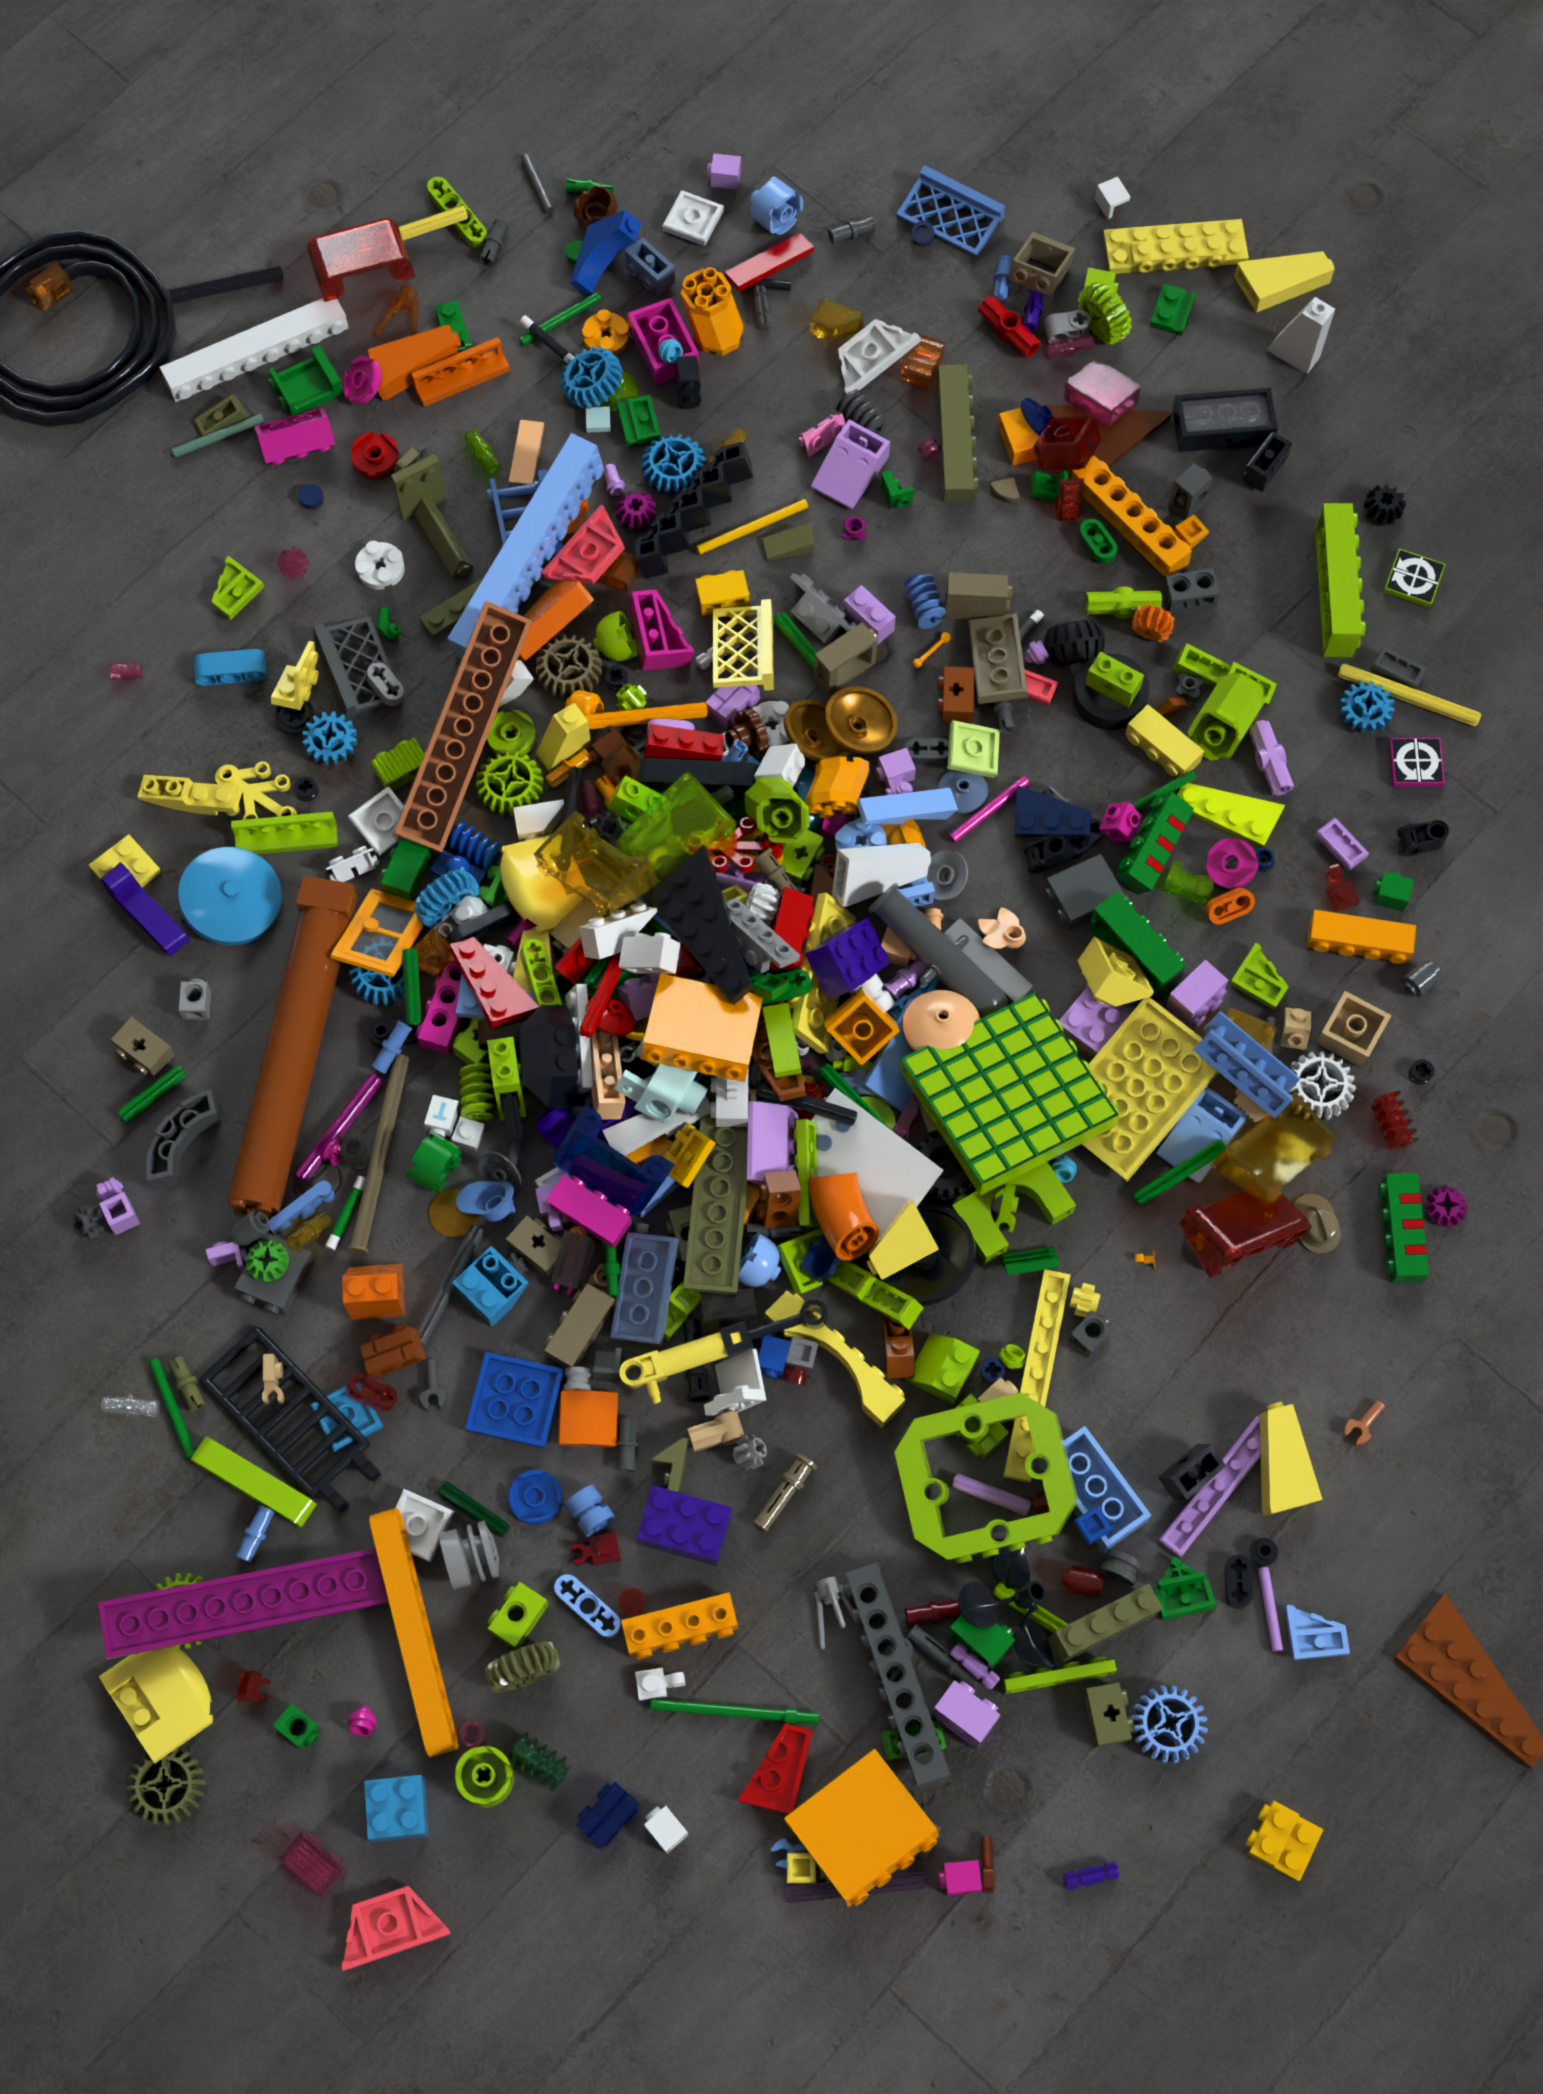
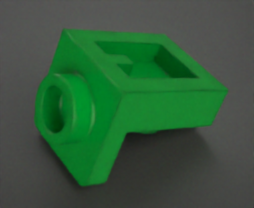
M891 470L881 473L880 487L890 509L896 507L903 508L913 502L914 489L912 486L901 489L899 480L897 478L894 479Z

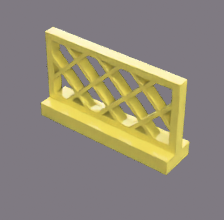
M771 599L761 600V606L713 609L714 688L763 685L764 690H774L773 613ZM747 615H757V618L751 623L743 619ZM729 616L732 618L726 625L719 621V617ZM737 623L745 627L738 633L731 629ZM750 631L757 635L751 641L744 638ZM725 633L732 636L726 643L719 639ZM739 641L745 646L737 652L731 647ZM749 650L757 654L751 660L743 656ZM725 651L732 655L726 662L719 658ZM737 660L745 664L739 670L731 666ZM751 668L758 673V676L747 677L744 673ZM725 670L733 674L729 678L719 679V675Z

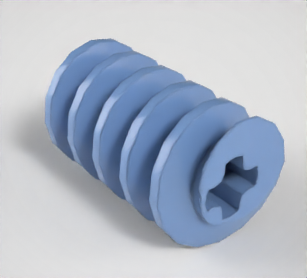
M932 574L914 575L903 582L906 587V593L909 595V601L912 604V610L915 612V618L918 620V626L921 629L937 626L941 622V617L946 614L945 608L942 607L943 601L938 599L940 593L935 591L937 585L933 582L934 577Z

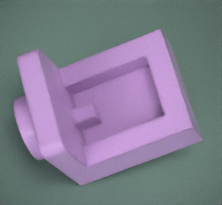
M222 1241L213 1244L212 1248L206 1249L208 1260L212 1266L236 1260L241 1273L246 1266L245 1257L248 1255L246 1248H241V1246L234 1242Z

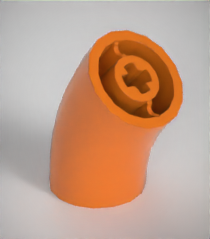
M857 1172L807 1178L818 1223L835 1255L841 1260H852L865 1254L877 1241L879 1228L864 1202Z

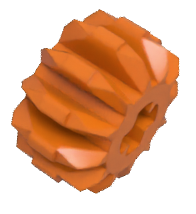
M1144 604V606L1138 607L1137 611H1135L1131 628L1137 635L1142 636L1143 639H1149L1151 642L1153 640L1162 642L1163 640H1168L1169 635H1171L1175 618L1171 616L1169 611L1163 610V607L1158 608L1155 605Z

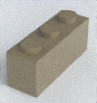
M588 1283L584 1289H578L572 1300L574 1305L569 1312L564 1311L558 1321V1325H560L555 1334L550 1333L543 1345L546 1357L564 1368L578 1367L615 1308L614 1298Z

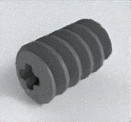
M858 389L848 393L839 401L836 411H839L840 414L842 413L846 421L851 420L879 436L883 434L886 425L883 424L886 418L885 415L881 414L878 416L879 409H872V402L865 403L866 397L863 395L859 397L860 391Z

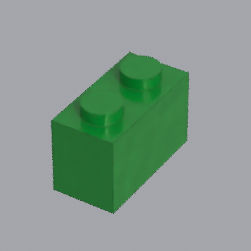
M400 839L398 846H394L391 850L389 866L387 869H383L379 882L382 885L383 892L413 901L431 861V856L428 848Z

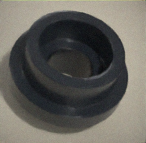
M1260 1538L1251 1545L1250 1555L1256 1564L1269 1566L1277 1559L1278 1548L1272 1540ZM1261 1547H1266L1269 1550L1268 1556H1263L1260 1553Z

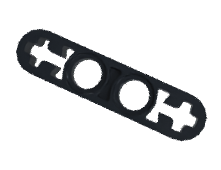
M508 901L456 927L447 935L446 940L449 944L472 937L479 940L522 917L515 910L511 902Z

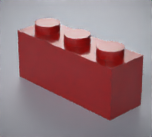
M650 724L645 741L644 758L721 761L724 735Z
M788 887L781 891L777 912L774 915V919L771 920L770 928L800 954V959L783 968L777 967L770 960L769 968L785 973L800 967L804 957V953L801 952L802 945H805L809 937L807 925L808 922H811L815 912V908L812 907L814 897Z

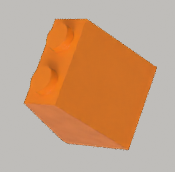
M403 1264L348 1268L342 1277L343 1304L351 1320L405 1316Z

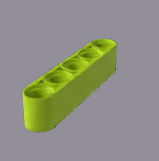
M205 1436L190 1459L205 1471L300 1528L303 1527L317 1505L310 1498Z

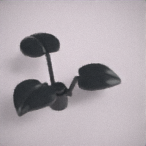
M1009 1547L1001 1548L998 1550L999 1554L994 1555L992 1558V1572L999 1582L1005 1583L1007 1589L1015 1590V1594L1009 1598L992 1603V1594L983 1583L970 1582L961 1589L957 1600L960 1613L970 1625L985 1629L993 1626L997 1621L994 1608L1014 1601L1017 1607L1029 1609L1019 1623L1021 1630L1014 1634L1015 1651L1025 1664L1051 1669L1055 1667L1051 1646L1047 1640L1048 1637L1040 1624L1033 1620L1028 1621L1033 1612L1038 1610L1037 1604L1045 1600L1046 1590L1039 1581L1034 1580L1030 1582V1570L1024 1554V1548L1010 1551Z

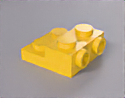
M1272 1801L1269 1805L1264 1804L1259 1813L1258 1820L1261 1821V1824L1257 1831H1251L1245 1844L1249 1847L1246 1854L1299 1882L1324 1829L1303 1819L1295 1811L1276 1801Z

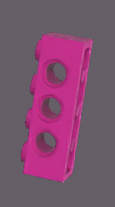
M447 953L442 965L444 971L441 977L438 976L436 978L434 997L432 1000L429 999L426 1004L425 1014L427 1015L424 1023L422 1022L418 1025L416 1037H418L420 1047L450 1056L454 1045L453 1042L458 1035L464 1017H457L456 1015L461 980H452L454 975L462 973L452 954ZM446 997L455 998L452 1003L447 1004L443 1002ZM437 1020L446 1021L443 1026L437 1027L434 1025Z

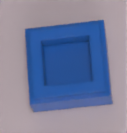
M1098 1506L1074 1520V1524L1088 1545L1113 1530Z

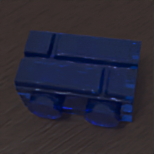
M614 1782L612 1786L607 1783L596 1795L599 1798L592 1808L587 1805L577 1816L579 1823L576 1826L602 1851L641 1808V1805L617 1782Z

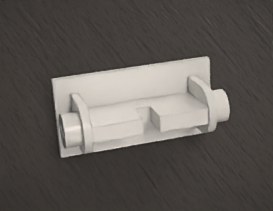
M366 846L353 850V856L344 860L343 856L328 861L330 866L325 868V870H332L333 874L329 875L330 880L345 882L354 878L355 876L351 870L353 867H356L359 875L376 869L375 866L379 865V861L376 855L371 857L369 853L374 849L370 848L367 850Z

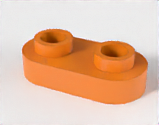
M1236 888L1211 899L1205 907V916L1217 925L1236 919L1253 909L1255 904L1254 895L1245 888ZM1241 897V900L1236 903L1237 899Z

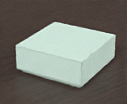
M610 407L586 408L587 433L611 432Z

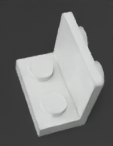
M749 1349L715 1365L720 1394L714 1396L713 1401L704 1404L705 1415L719 1416L732 1411L740 1412L766 1401L756 1349Z

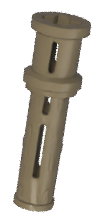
M771 847L753 859V863L758 864L766 875L765 880L769 881V883L772 882L780 893L785 887L798 891L785 874V866L780 865L773 856Z
M800 1453L796 1454V1460L788 1472L782 1474V1483L768 1500L758 1517L753 1521L756 1526L765 1532L769 1531V1528L795 1491L802 1490L804 1487L803 1482L810 1472L817 1469L816 1464Z

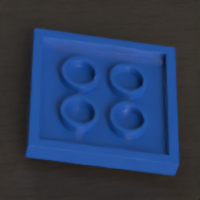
M485 1351L465 1427L466 1432L545 1449L564 1376V1369Z

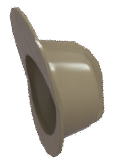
M1314 1193L1298 1197L1293 1203L1291 1213L1303 1245L1311 1252L1317 1254L1328 1253L1334 1250L1339 1244L1341 1232L1334 1210L1328 1200Z

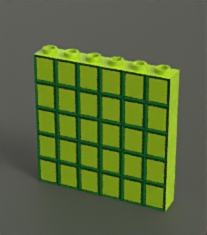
M1036 992L974 1022L973 1031L969 1038L957 1047L937 1049L927 1045L901 1058L900 1072L980 1196L1116 1127L1119 1117L1118 1107L1113 1101H1109L1105 1095L1102 1083L1094 1079L1089 1064L1086 1060L1080 1058L1075 1043L1071 1039H1067L1063 1033L1064 1030L1060 1021L1052 1017L1047 1002L1044 999H1040Z

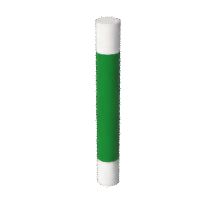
M357 1177L325 1245L327 1249L335 1251L364 1189L365 1177Z

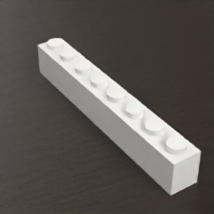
M333 293L163 365L160 369L175 402L187 399L200 391L211 389L214 385L232 380L247 371H253L268 362H274L287 354L295 353L308 345L319 343L322 339L342 333L349 328L346 314Z

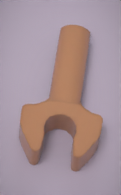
M1377 1400L1360 1420L1350 1419L1344 1426L1343 1437H1346L1352 1430L1356 1429L1360 1432V1437L1354 1446L1365 1444L1372 1437L1368 1427L1383 1411L1385 1405Z

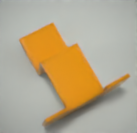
M1153 1250V1256L1135 1254V1262H1144V1264L1154 1263L1155 1268V1251Z

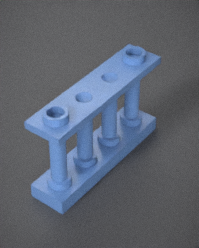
M547 469L537 471L538 480L534 481V484L500 490L496 488L495 478L490 479L491 489H487L489 504L494 503L502 545L505 544L512 530L505 531L503 520L521 517L527 506L501 511L499 500L535 493L546 476ZM559 540L555 545L553 557L563 548L562 540Z
M1219 1011L1202 1030L1206 1035L1194 1047L1193 1051L1275 1119L1292 1101L1293 1096L1288 1092L1300 1080V1077Z

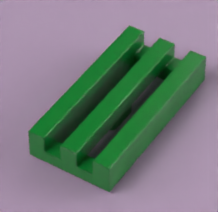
M1054 1247L1001 1255L1002 1264L1007 1275L1059 1267V1258Z

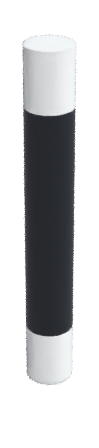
M526 315L521 318L520 323L566 363H568V359L575 358Z

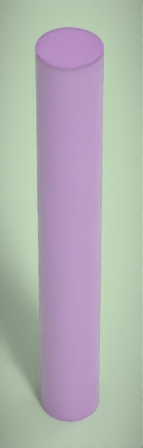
M1269 1567L1258 1568L1272 1652L1283 1651Z

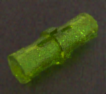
M476 428L472 429L474 435L470 430L467 431L464 438L474 450L475 458L482 462L488 474H494L492 468L497 473L501 469V464L493 455L490 444L485 443Z

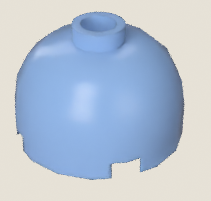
M757 1233L743 1250L745 1253L740 1261L738 1282L747 1287L762 1286L769 1279L774 1281L781 1271V1267L778 1266L780 1254L776 1245L766 1236Z

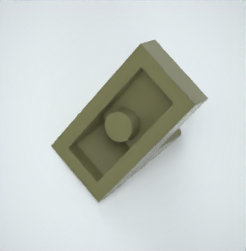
M688 1438L680 1439L651 1459L652 1466L671 1469V1471H666L663 1487L679 1493L689 1446Z

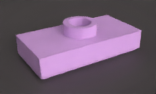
M1336 818L1320 828L1315 834L1348 871L1369 855L1364 847Z

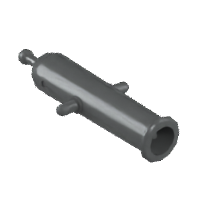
M897 883L892 884L868 908V912H875L924 964L927 971L920 977L919 981L922 985H927L933 978H937L948 991L956 992L967 998L977 1009L980 1019L1008 1005L1007 997L1003 990L962 951L969 942L968 936L962 935L955 942H952L898 890L899 886Z

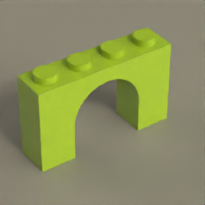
M1048 1162L981 1196L976 1190L970 1195L962 1194L953 1201L954 1204L951 1210L962 1217L967 1223L975 1239L976 1253L984 1265L1006 1253L1009 1246L991 1215V1205L995 1199L1003 1195L1005 1184L1015 1185V1192L1031 1197L1051 1226L1074 1213L1076 1204Z

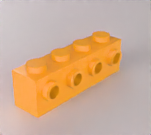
M730 1592L621 1620L630 1657L636 1656L637 1660L651 1657L653 1651L663 1649L664 1653L678 1650L680 1644L690 1642L691 1646L702 1644L707 1641L706 1637L717 1635V1638L729 1637L734 1634L733 1630L738 1629Z

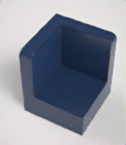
M822 1236L809 1244L799 1269L820 1283L834 1274L840 1259L835 1255L826 1238Z

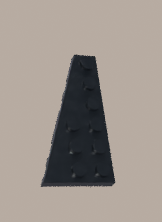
M703 844L645 896L657 908L660 915L729 1001L735 1005L754 986L746 962L742 957L739 948L740 944L734 933L733 923L722 890L719 888L715 869L709 858L708 848Z

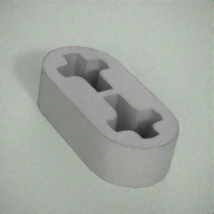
M371 664L367 669L368 684L386 705H399L404 696L402 684L385 664ZM376 672L378 675L382 674V680L379 676L373 677L374 673ZM388 688L393 693L397 691V696L393 694L388 695Z

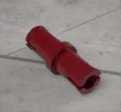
M957 1600L937 1604L935 1601H931L929 1605L905 1608V1618L908 1626L925 1622L937 1624L939 1620L960 1617L961 1615Z

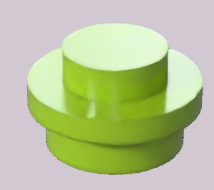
M1008 1344L999 1353L1002 1363L1010 1369L1022 1368L1025 1363V1352L1016 1345Z

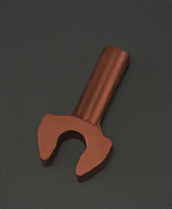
M986 1836L981 1838L982 1893H994L992 1837Z

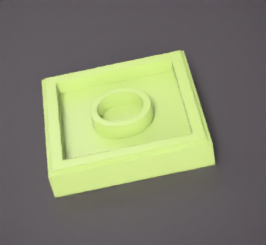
M953 720L950 723L947 769L995 778L998 772L1000 730Z

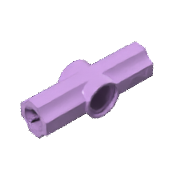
M1261 720L1255 722L1250 726L1248 732L1255 748L1257 767L1261 772H1264L1272 795H1284L1293 790L1294 787L1286 767L1285 750L1281 744L1277 743L1269 721Z

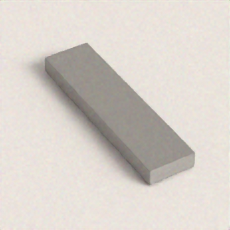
M961 918L944 932L952 942H955L962 935L968 936L969 942L962 951L1003 990L1011 1003L1024 998L1033 990V985L993 948L983 944V939Z

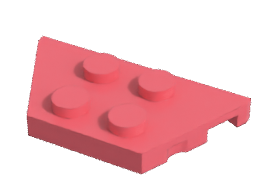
M603 505L596 509L542 570L543 578L594 584L622 553L625 547Z
M409 1886L353 1905L350 1929L346 1939L345 1956L341 1967L343 1971H347L449 1936L451 1932Z

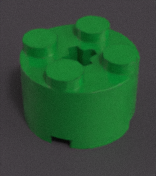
M431 1132L430 1138L426 1137L414 1154L411 1162L415 1166L413 1170L407 1168L405 1177L432 1193L438 1192L441 1194L448 1183L446 1178L449 1171L455 1172L462 1160L460 1158L462 1153L460 1147Z

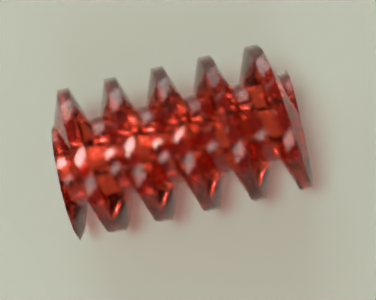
M1393 1091L1381 1095L1373 1101L1374 1103L1371 1106L1373 1112H1378L1375 1118L1381 1122L1379 1125L1381 1131H1386L1383 1137L1389 1141L1387 1146L1390 1150L1405 1148L1419 1140V1138H1412L1417 1129H1408V1126L1413 1123V1119L1404 1120L1403 1118L1409 1113V1110H1400L1405 1101H1396L1395 1099L1401 1094V1091Z

